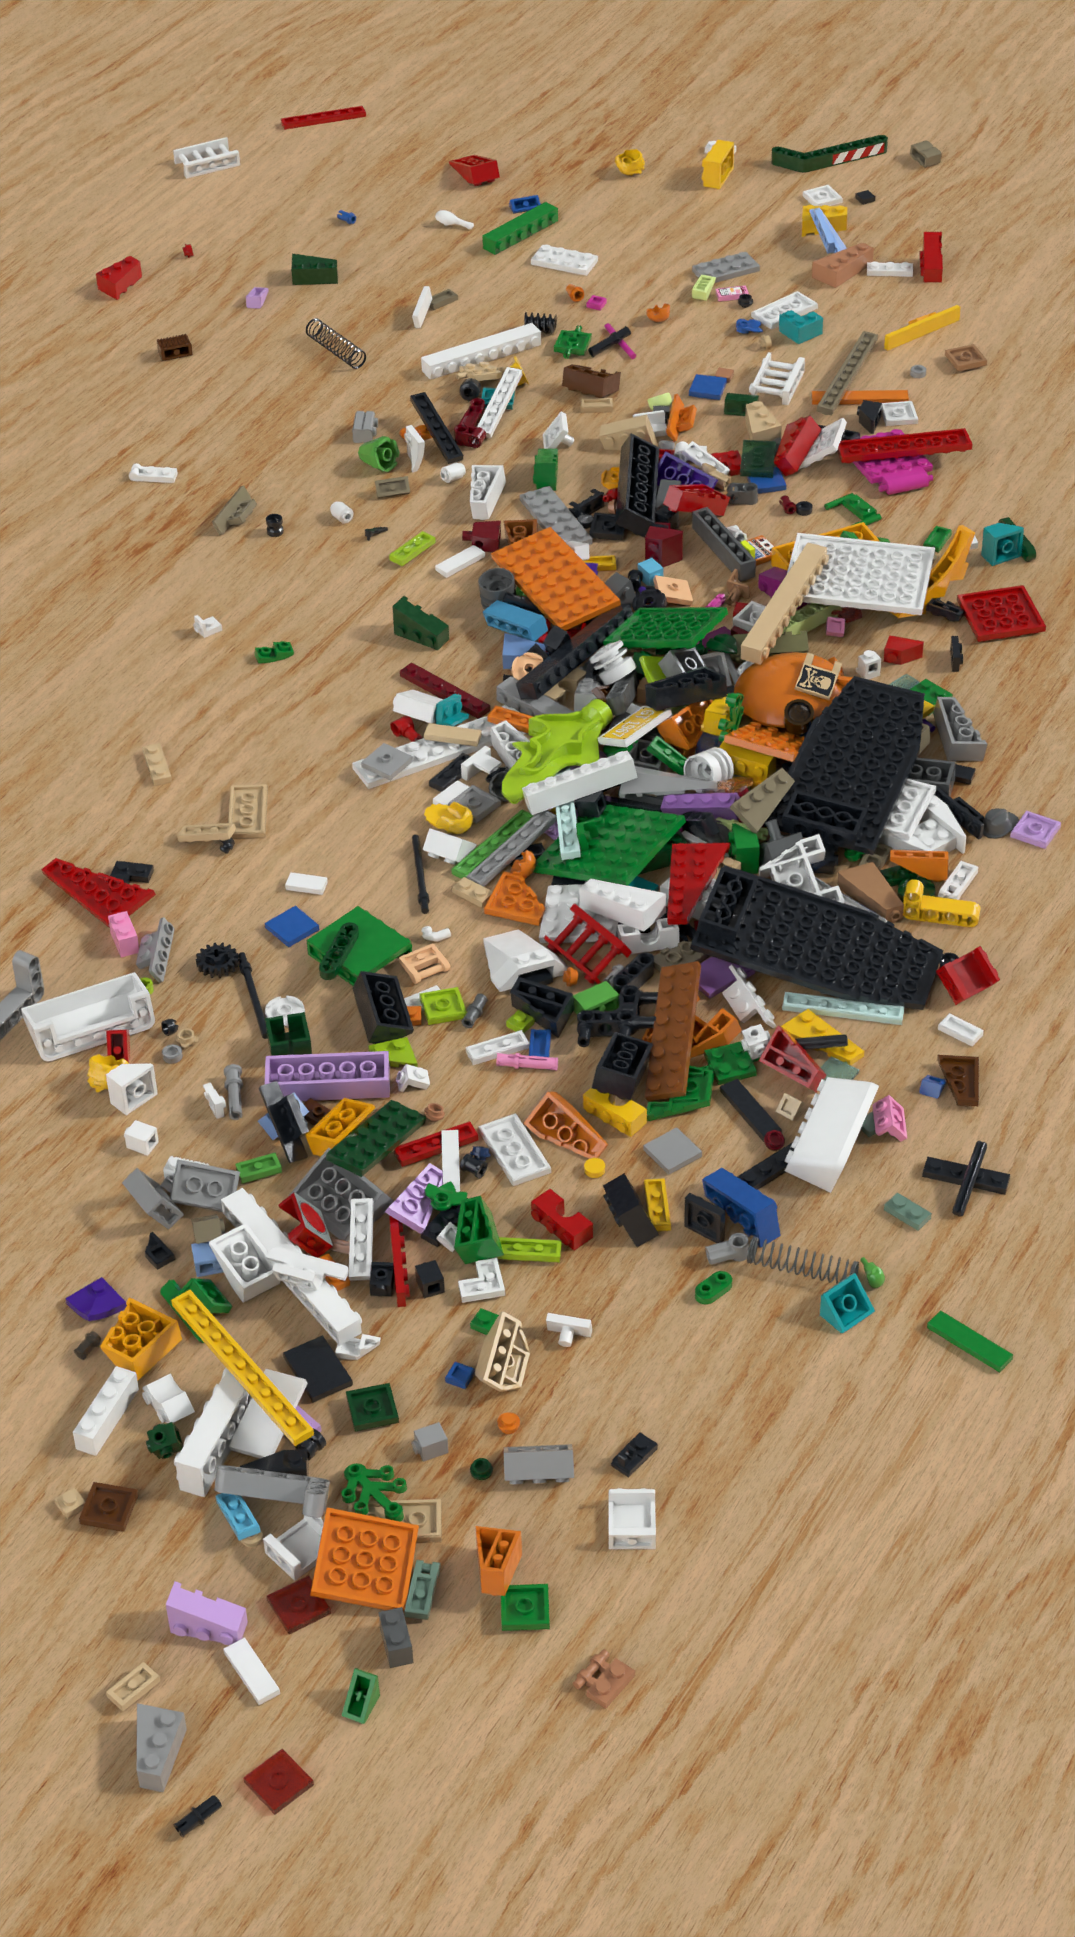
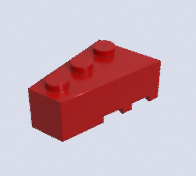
M924 232L923 248L922 251H919L920 276H923V282H942V232Z

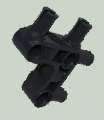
M627 985L621 989L619 1008L617 1010H584L577 1014L578 1045L580 1047H588L590 1037H612L614 1032L631 1036L639 1031V1029L654 1028L656 1017L640 1016V1011L643 1004H657L658 992H643L637 986Z

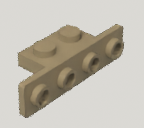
M244 486L239 487L212 521L219 535H223L229 526L243 524L257 505L255 500L251 499Z

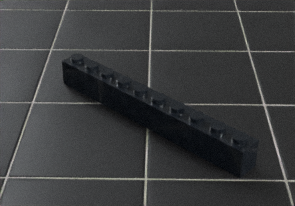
M621 604L600 614L516 683L520 699L538 700L604 645L603 640L633 614L631 605Z

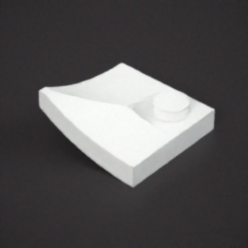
M409 425L406 426L404 438L407 443V454L412 463L411 471L413 473L418 471L422 462L425 441L414 427Z

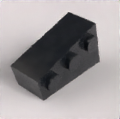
M625 1173L603 1185L606 1192L603 1197L619 1227L624 1226L637 1248L659 1235Z

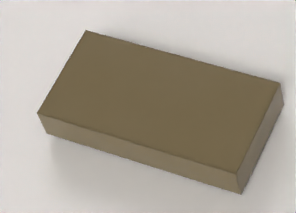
M450 289L432 296L429 307L436 310L458 300V295Z

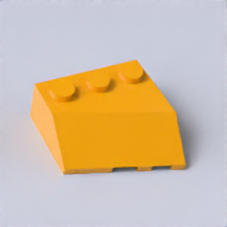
M129 1297L125 1310L119 1313L116 1325L111 1327L100 1347L115 1366L136 1372L137 1381H139L182 1340L177 1320Z

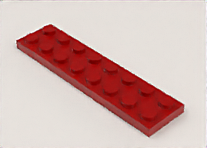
M966 428L844 440L840 441L837 452L841 462L849 464L856 461L867 462L876 459L885 460L886 458L898 459L905 456L916 457L918 455H933L935 453L947 454L954 451L965 452L972 450L973 444Z

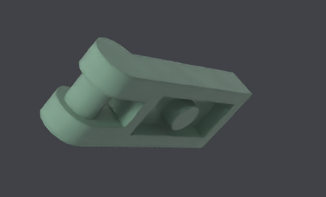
M416 1560L404 1611L405 1617L429 1619L441 1563L433 1562L428 1564L424 1563L423 1560Z

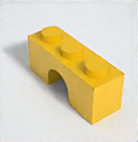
M592 1087L583 1094L584 1110L630 1137L647 1124V1109L633 1100L628 1101L624 1105L617 1106L615 1105V1095L600 1093Z

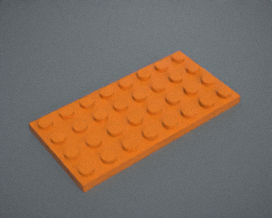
M551 527L491 553L492 559L500 568L509 570L513 574L515 584L553 625L565 631L621 605L620 599Z

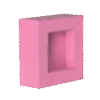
M827 617L826 635L843 637L845 619Z

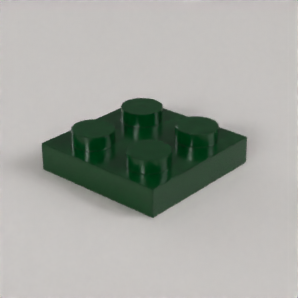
M390 1383L346 1391V1399L355 1432L399 1423V1416Z

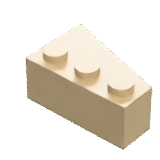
M761 401L746 404L745 422L752 449L759 448L778 437L781 438L782 425Z
M647 414L601 425L599 437L605 450H621L622 445L631 433L657 446V439Z

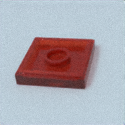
M309 1575L267 1595L268 1603L288 1634H292L331 1614V1609L324 1598L310 1596L313 1581Z
M283 1748L243 1777L244 1783L274 1815L314 1786V1780Z

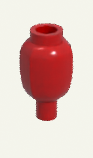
M618 487L608 490L603 496V501L609 503V501L617 499Z

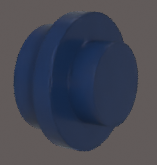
M473 1146L472 1151H470V1154L474 1155V1158L477 1160L486 1161V1157H491L487 1147Z

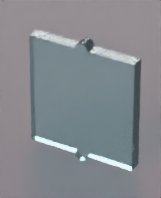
M832 1056L821 1067L826 1073L825 1081L827 1077L853 1080L860 1073L859 1069Z

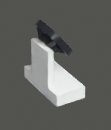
M484 746L461 764L462 779L468 781L483 770L489 774L485 780L487 783H490L495 774L502 771L508 772L509 768L507 766L500 767L502 762L491 757V748Z

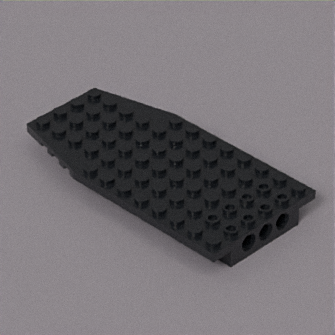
M854 676L842 689V693L839 696H835L829 707H825L822 714L813 720L798 751L799 753L788 772L795 782L765 822L777 819L780 831L790 834L801 832L802 837L805 838L819 834L824 843L874 855L920 753L925 693Z
M726 865L721 867L690 946V950L840 999L903 1006L904 1008L924 1010L936 970L939 966L940 956L944 951L923 939L917 940L912 936V933L906 930L902 932L894 927L895 924L880 920L879 916L872 912Z

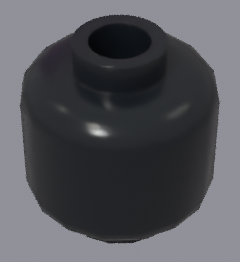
M473 378L464 380L459 390L461 397L466 401L478 398L481 393L479 381Z

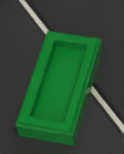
M936 526L923 543V546L934 547L935 552L939 553L952 535V530Z

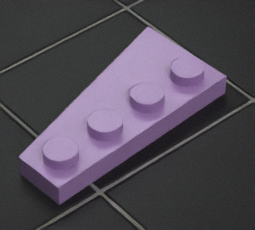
M429 1163L388 1207L385 1213L421 1234L425 1230L433 1211L431 1199L426 1196L425 1188L428 1183L437 1187L443 1185V1171Z

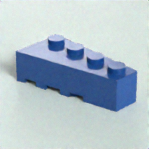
M723 1168L702 1179L705 1196L715 1206L726 1210L732 1222L735 1224L739 1222L744 1227L743 1232L746 1235L758 1237V1246L760 1248L763 1247L765 1239H767L768 1244L781 1236L777 1204L772 1198L762 1194L759 1190H756L748 1185L747 1182L742 1181L733 1173Z

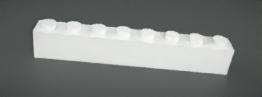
M533 323L421 357L422 372L431 380L457 372L460 366H466L468 363L479 364L480 362H489L540 346L541 331Z

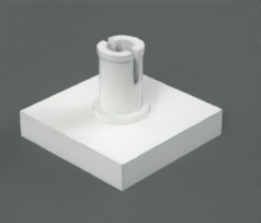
M562 411L543 433L544 449H556L560 442L570 447L574 442V437L568 435L567 416Z

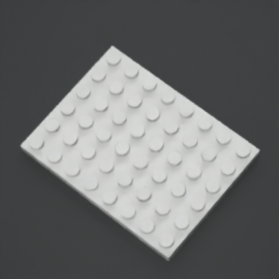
M797 533L787 573L808 542L827 547V555H829L827 565L823 566L821 574L816 577L815 584L811 585L808 595L803 597L802 602L922 615L935 554L934 547Z

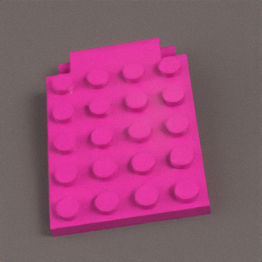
M893 429L891 432H879L872 436L865 435L860 439L903 435L904 433L902 430ZM924 455L853 462L871 484L878 483L880 485L878 487L879 492L885 491L888 495L928 487L929 482L933 481V476L927 474V472L933 471V465Z

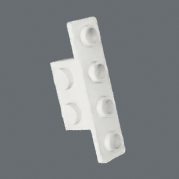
M731 964L729 968L737 981L722 993L741 1022L745 1023L758 1012L764 1022L774 1029L776 1027L773 1021L775 1017L768 1009L764 1008L765 1002L759 995L755 994L756 988L745 979L747 974L741 967L737 969Z

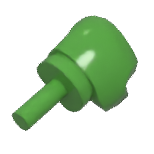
M862 1257L860 1261L864 1265L869 1285L872 1288L881 1287L885 1281L883 1270L873 1262L868 1263L865 1257Z

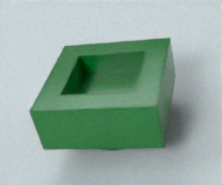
M480 1308L470 1322V1329L487 1335L499 1315Z

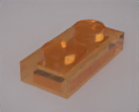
M734 777L717 781V789H725L726 793H735L736 790L744 786L753 785V778Z

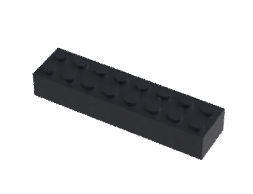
M631 433L621 447L615 523L621 528L632 531L635 535L645 537L651 524H655L659 447Z

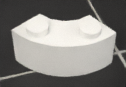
M171 1373L143 1387L144 1392H142V1396L146 1404L153 1406L162 1423H174L195 1412L186 1392L178 1387Z

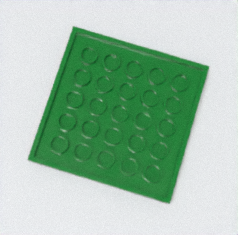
M606 805L607 807L600 817H579L578 815L577 823L595 820L599 836L592 838L591 842H588L589 850L581 851L580 847L581 857L562 860L558 836L536 860L533 873L584 881L595 879L628 886L686 822L685 817L673 813L669 814Z

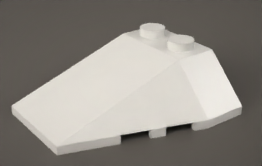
M519 929L483 938L488 968L490 969V978L499 992L512 989L520 974L547 968L554 978L562 976L564 971H567L568 966L562 958Z

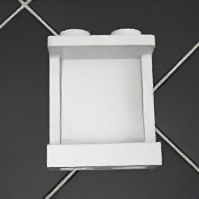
M618 1488L609 1490V1549H656L654 1489Z
M304 1516L303 1520L278 1538H275L271 1533L263 1538L265 1553L294 1581L316 1566L323 1520L321 1517Z

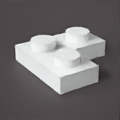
M497 1258L475 1261L478 1278L458 1281L462 1303L505 1296V1288Z

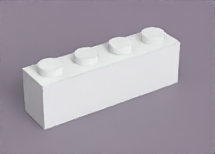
M118 1366L115 1367L73 1431L77 1450L94 1456L98 1454L139 1390L136 1372Z

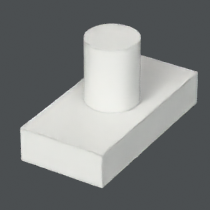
M552 1313L547 1314V1330L561 1332L558 1341L559 1345L570 1347L574 1335L591 1337V1320Z

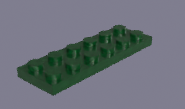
M390 1100L328 1151L326 1160L362 1177L424 1125L426 1116L397 1101Z

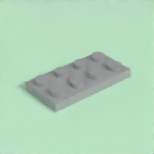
M740 252L739 254L728 255L724 258L693 265L692 271L698 278L701 275L716 277L715 283L758 272L760 271V265L747 252Z

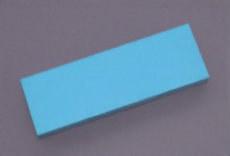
M225 1493L215 1496L218 1506L238 1540L261 1532L259 1524L242 1496Z

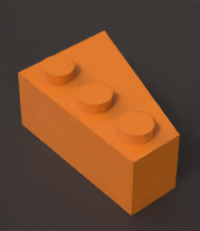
M476 1526V1548L481 1593L505 1596L522 1556L521 1531Z

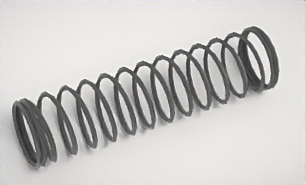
M754 1236L751 1239L747 1253V1263L751 1264L754 1262L755 1265H758L761 1261L762 1266L766 1267L770 1261L771 1269H774L778 1264L779 1271H782L786 1266L788 1273L794 1268L796 1275L803 1271L804 1277H807L811 1271L812 1279H815L819 1274L821 1281L827 1276L828 1282L832 1283L836 1277V1283L838 1284V1270L841 1257L838 1259L836 1271L830 1281L832 1255L829 1259L827 1271L823 1279H821L824 1253L821 1256L818 1271L813 1277L816 1251L813 1253L811 1266L805 1275V1261L808 1249L805 1250L802 1266L797 1273L796 1264L800 1251L799 1247L796 1251L793 1266L788 1271L791 1245L788 1248L786 1261L782 1269H780L783 1243L780 1245L777 1261L772 1267L775 1241L772 1243L768 1261L764 1265L763 1258L767 1239L764 1240L762 1253L757 1263L755 1262V1255L759 1238ZM849 1259L846 1262L840 1282L846 1278ZM858 1261L853 1262L849 1275L852 1273L858 1274Z

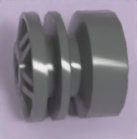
M504 568L489 569L479 577L481 605L484 610L496 600L503 602L506 591L516 595L515 579L509 570Z

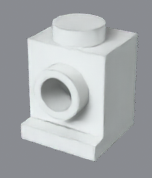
M867 650L863 655L858 656L856 672L862 678L869 680L880 676L881 658L874 651Z

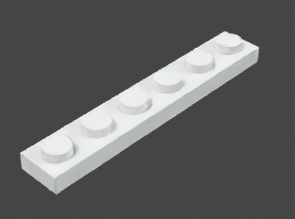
M506 368L477 426L486 431V438L492 437L521 379L522 370Z

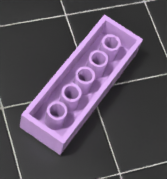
M388 1051L266 1056L265 1084L277 1081L284 1097L295 1093L300 1101H307L310 1098L313 1100L390 1097Z

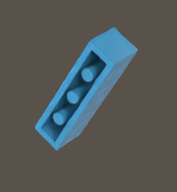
M496 600L483 611L488 626L521 638L536 641L548 631L546 619L542 615Z

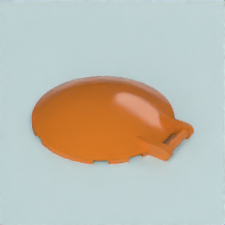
M781 653L765 658L761 665L754 663L748 667L738 678L734 693L744 695L741 706H744V716L747 715L752 718L753 722L764 726L784 728V710L789 702L796 699L809 702L814 709V720L822 714L825 707H829L835 696H839L842 693V689L853 677L841 676L839 673L830 700L795 690V685L807 653ZM814 655L812 665L832 671L834 666L832 663Z

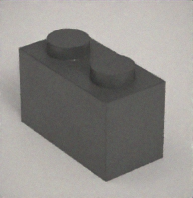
M402 1607L378 1612L380 1631L389 1667L394 1668L414 1663L412 1644Z

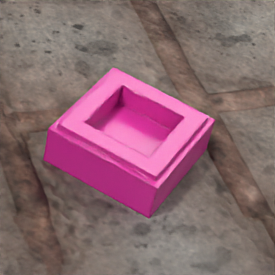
M592 295L586 303L587 308L601 311L607 303V298Z

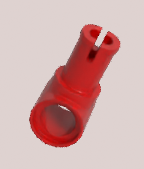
M405 715L390 723V728L396 737L402 735L411 742L422 739V736L414 730V723L410 716Z

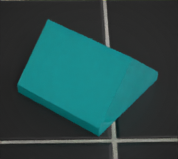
M852 1273L821 1294L820 1316L840 1333H845L875 1312L856 1273Z

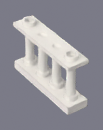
M227 137L173 150L174 163H183L186 179L240 166L238 150L229 152Z
M768 352L766 358L762 360V366L754 382L750 384L749 393L751 395H757L758 392L777 395L782 398L783 405H789L803 376L805 358L799 357L794 364L771 361V353ZM770 367L779 368V369H786V370H792V371H790V372H783V371L770 370ZM766 375H767V376L785 378V379H788V380L782 381V380L770 379V378H765V377H766ZM762 384H766V385L779 386V387H784V388H782V389H775V388H769V387H762L761 385H762Z

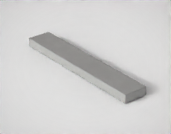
M548 810L535 814L466 878L483 887L487 885L521 852L557 821V816Z

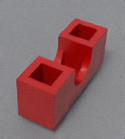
M548 1189L531 1201V1216L536 1222L544 1225L548 1232L556 1235L564 1245H568L575 1251L593 1238V1223L580 1212L570 1217H563L565 1214L564 1199L552 1189Z

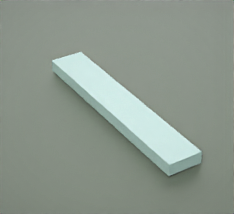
M785 992L782 1005L783 1011L802 1013L809 1009L816 1015L902 1025L904 1015L903 1006L882 1005Z

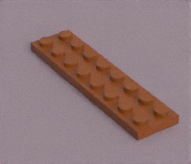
M699 961L661 967L655 1012L656 1021H654L652 1035L653 1047L650 1052L645 1089L647 1101L686 1096L701 973Z

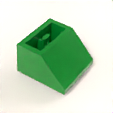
M733 823L732 831L728 832L729 843H731L728 852L729 857L741 862L742 871L758 874L759 842L757 834Z

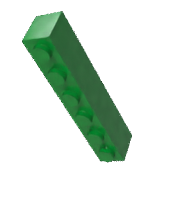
M544 202L482 235L483 249L496 255L558 221V208Z

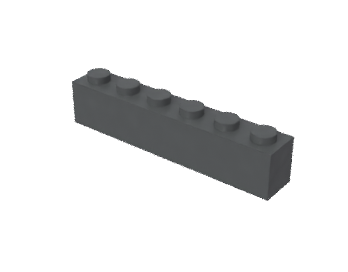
M708 507L692 511L693 530L731 572L734 569H738V580L741 582L754 578L756 560Z

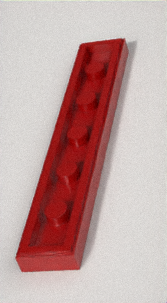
M363 106L282 118L281 124L284 130L362 118L366 117V111Z

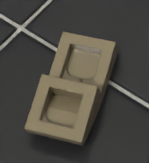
M879 843L874 855L865 854L859 866L873 862L880 871L889 859L890 850H893V848Z

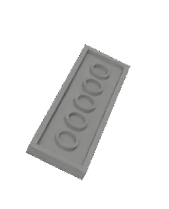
M550 486L520 494V501L534 519H537L542 529L551 527L563 540L592 544L591 536Z

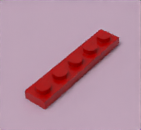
M389 1215L397 1307H406V1298L410 1297L409 1284L404 1285V1281H408L407 1268H403V1265L407 1264L406 1252H401V1249L405 1248L404 1235L400 1236V1233L403 1232V1223Z

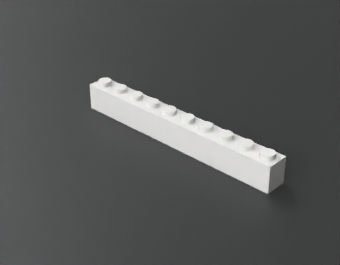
M241 1188L221 1199L223 1214L235 1228L247 1223L268 1252L273 1247H280L302 1253L297 1245L294 1246L289 1240L288 1234L279 1229L277 1222L268 1217L266 1210L262 1206H258L252 1194H248ZM324 1279L318 1291L283 1281L339 1346L362 1333V1319L356 1311L353 1312L347 1300L341 1298L336 1288L332 1284L329 1285L326 1279Z

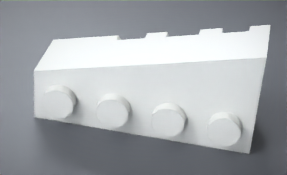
M506 720L491 727L492 746L510 770L522 755L520 750L512 746V743L530 742V740Z
M595 879L588 880L579 888L581 908L641 931H645L666 913V893Z

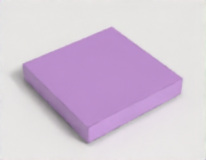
M1026 811L1011 831L1010 837L1046 849L1060 829L1061 822Z

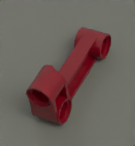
M472 399L460 423L454 427V439L457 445L479 448L486 438V431L483 428L477 427L485 412V402L483 399Z

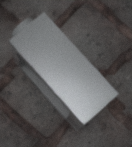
M138 1168L130 1173L122 1182L143 1210L167 1229H170L184 1215L175 1203L169 1202L170 1197L160 1187L159 1183Z

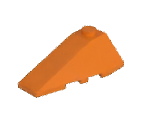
M707 700L686 705L656 726L659 734L665 742L687 751L690 750L701 740L700 736L703 733L701 725L704 721L705 710L713 701Z
M548 1091L523 1123L536 1136L589 1159L599 1158L608 1146L607 1142L558 1092Z

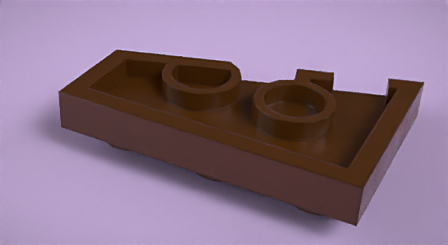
M938 1055L937 1061L957 1105L978 1107L979 1057Z

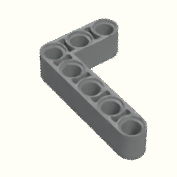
M22 950L17 951L12 960L16 987L0 1002V1040L23 1018L21 1008L37 1004L44 995L39 958Z
M221 1465L217 1467L214 1490L225 1494L303 1504L302 1514L304 1516L320 1518L323 1517L327 1506L330 1481L324 1478Z

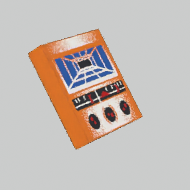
M763 535L747 540L755 548L756 566L771 561L772 547L775 546Z

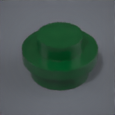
M485 1458L474 1460L470 1466V1474L477 1480H486L493 1473L492 1464Z

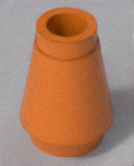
M569 284L566 287V291L573 301L579 302L584 298V290L581 287Z

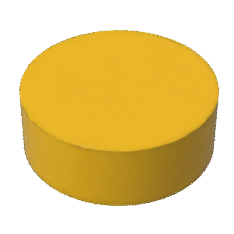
M590 1158L584 1164V1172L588 1177L599 1178L605 1173V1163L602 1159Z

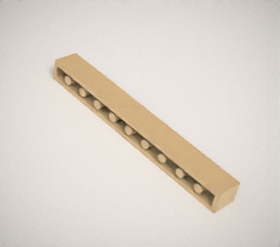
M809 542L806 544L741 644L742 660L761 665L763 660L768 657L770 649L774 648L777 638L781 637L784 627L788 626L791 616L795 615L796 608L801 606L803 597L808 595L811 585L815 584L816 577L821 574L823 566L827 565L829 560L827 547Z

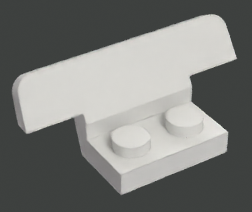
M280 1247L271 1248L265 1256L266 1259L275 1261L272 1271L278 1280L317 1291L326 1276L344 1281L348 1276V1267L346 1265Z

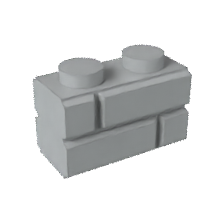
M364 411L356 412L352 429L354 443H366L373 440V437H376L378 418H375L374 411H366V413Z

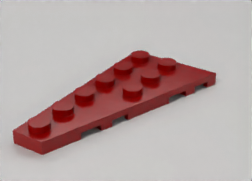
M730 843L672 844L667 914L668 925L688 924L696 910L698 901H701L703 898V892L708 889L717 873L719 864H722L724 855L729 852Z
M57 858L41 869L47 878L109 928L108 916L125 911L130 916L156 895L152 889L148 888L145 890L140 888V885H130L124 883L121 879L100 872L97 874L85 867L81 869L75 867L73 863Z

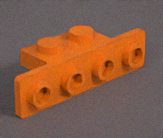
M678 394L674 395L666 433L673 442L677 441L679 432L688 431L693 428L697 411L694 404L684 408V404Z

